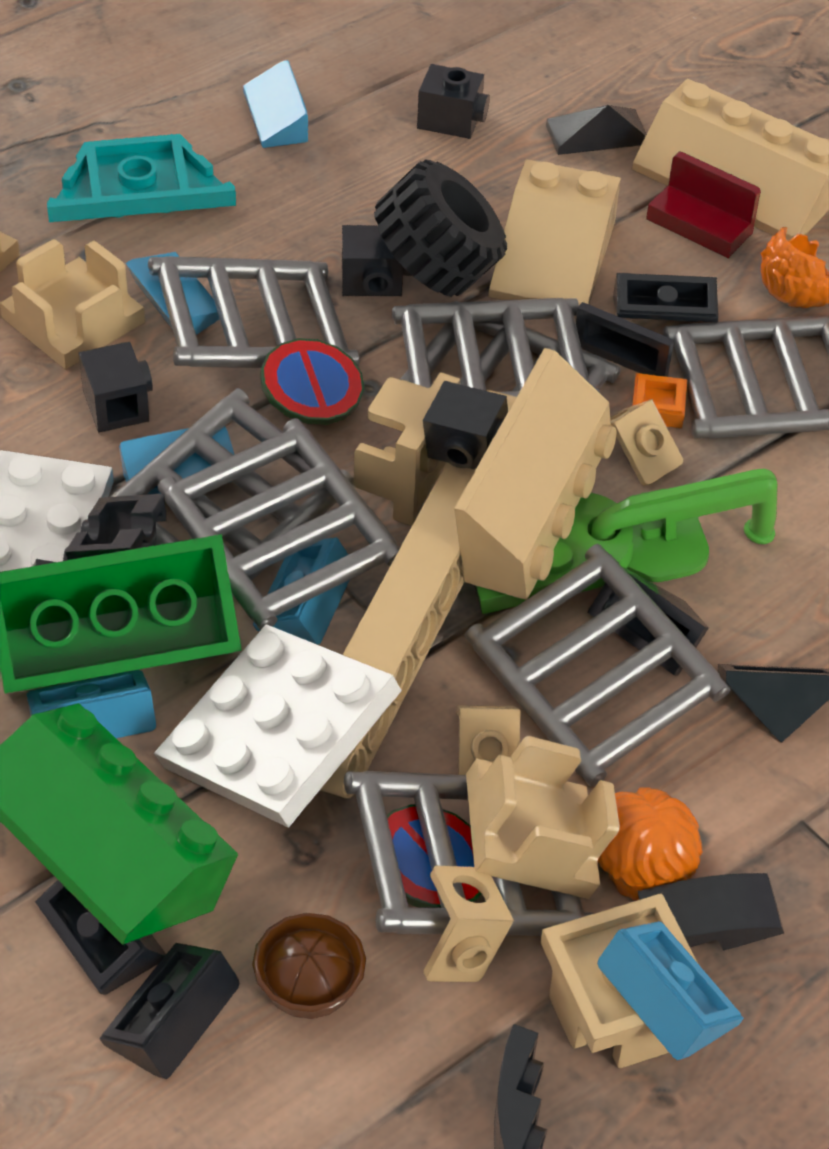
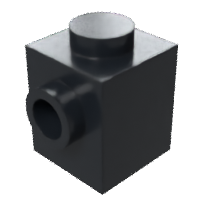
M430 64L418 93L417 129L471 139L477 122H485L489 110L490 95L483 93L485 74L467 71L460 67L450 68Z
M342 225V296H402L403 276L412 275L403 268L388 249L379 233L378 225Z
M130 341L78 352L82 390L98 433L150 421L147 392L153 391L152 377L147 361L138 362Z
M444 381L422 420L427 457L447 462L458 468L476 470L508 413L507 396Z

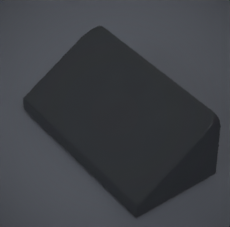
M633 273L616 274L613 301L616 316L620 318L718 322L717 277Z
M59 880L35 901L100 994L106 995L158 965L166 955L152 934L122 945Z
M175 943L99 1039L104 1046L149 1073L168 1079L236 992L240 985L239 979L221 951Z

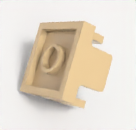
M56 239L22 256L16 262L19 283L12 287L13 295L0 302L1 317L65 370L79 362L78 352L105 347L145 323L144 307L128 294L125 264L95 240L85 245L86 262L78 257L65 265L63 245Z
M442 372L439 373L430 388L393 377L388 378L368 408V419L402 431L401 436L396 442V448L388 446L382 450L360 443L354 452V486L391 500L393 502V520L411 526L415 522L446 462L427 457L422 421L444 381L460 384V378Z
M532 736L525 737L511 757L498 755L494 762L476 758L466 773L475 871L489 874L496 878L589 899L600 886L598 858L617 835L620 828L613 783L600 780L588 795L587 786L567 781L581 763L580 750Z
M662 893L542 930L541 945L553 972L549 997L572 1048L575 1049L588 1044L591 1053L614 1046L612 1056L618 1068L669 1053L598 967L599 957L618 930L660 921L697 962Z

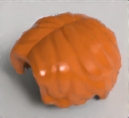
M782 227L771 237L766 249L760 253L762 256L761 276L764 286L775 299L791 307L811 308L829 305V271L825 268L826 262L816 257L819 242L817 240L809 242L808 236L804 234H797L791 240H786L787 227Z
M640 787L636 793H615L620 824L619 832L601 853L597 863L600 864L604 871L609 873L619 893L637 901L640 900L638 891L691 879L700 865V857L703 853L698 831L699 824L691 810L680 800L672 798L666 792L659 789Z

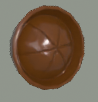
M303 913L285 917L265 931L255 946L252 966L257 984L278 1009L293 1017L314 1019L332 1014L349 1000L364 978L366 955L361 940L347 924L329 915Z

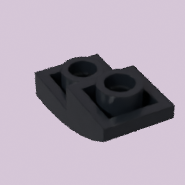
M767 873L707 876L638 891L640 900L660 893L663 894L690 948L718 940L723 951L784 934L773 888Z
M513 1024L501 1064L494 1116V1149H542L547 1129L537 1125L542 1099L534 1096L544 1068V1062L535 1059L539 1033Z

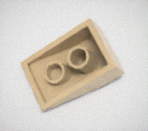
M526 159L514 191L504 230L507 242L506 255L495 265L488 297L500 300L577 298L579 305L582 302L590 304L615 224L621 178L605 175L597 171H584L555 165L550 162Z

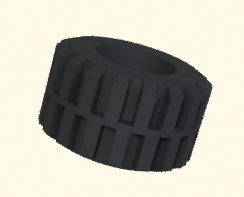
M425 159L423 162H418L375 205L374 217L378 224L377 228L388 249L407 272L437 293L440 292L449 297L462 295L506 255V235L489 202L465 177L438 161L434 162Z

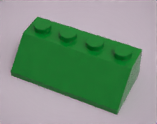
M222 534L0 572V676L5 694L242 651Z
M77 703L33 714L0 745V822L122 945L214 910L238 853L218 835L214 827L204 822L186 805L170 786L163 783L151 772L131 749L124 746L99 723L93 713Z

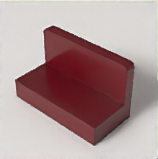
M679 151L672 158L669 184L648 204L646 220L729 259L753 234L761 190L758 186Z

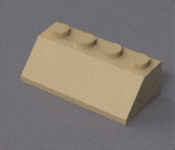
M688 78L662 102L633 161L632 170L668 186L672 158L681 151L758 186L761 194L754 227L773 236L782 227H787L786 240H791L797 234L806 235L829 210L828 139L813 135L791 125L785 120L777 119L750 107L745 102L737 101L710 89L705 84L694 82Z
M544 348L454 507L464 582L525 600L530 596L537 580L544 581L548 576L553 562V550L559 538L566 539L570 534L575 518V508L581 497L585 499L589 497L595 483L596 468L601 458L608 459L616 441V427L610 426L609 401L555 350Z

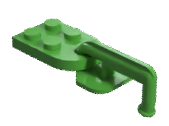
M763 468L674 488L632 495L619 503L595 493H590L586 499L581 497L575 508V518L570 534L566 539L559 538L553 550V562L548 576L544 581L537 580L528 599L586 561L585 553L595 544H601L622 567L650 582L658 583L694 575L701 571L709 560L708 542L698 517L752 505V516L744 525V533L752 542L769 544L776 535L774 526L777 517V478L772 471ZM600 578L581 592L602 587L606 582ZM474 585L482 614L517 607L526 601L525 599Z

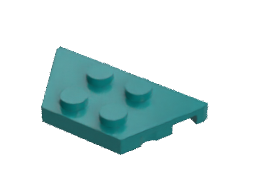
M181 134L84 142L78 151L75 164L70 166L62 177V190L57 198L50 197L47 201L48 218L50 223L236 206V189L230 181L224 184L214 176L213 165L203 155L195 153L192 145Z

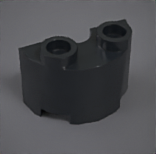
M163 494L99 498L89 513L88 519L83 521L81 532H77L69 546L66 547L63 561L155 546L156 522L167 521Z

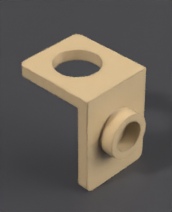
M652 399L620 410L610 416V426L616 427V437L643 486L652 484L682 465L683 457Z
M456 705V715L459 716L458 775H466L476 758L494 762L498 755L512 756L520 744V709L515 706Z
M434 866L430 877L451 919L423 971L427 981L478 982L486 973L514 919L491 875L476 872L475 867ZM466 883L475 887L482 893L485 902L473 903L462 898L455 891L453 884Z

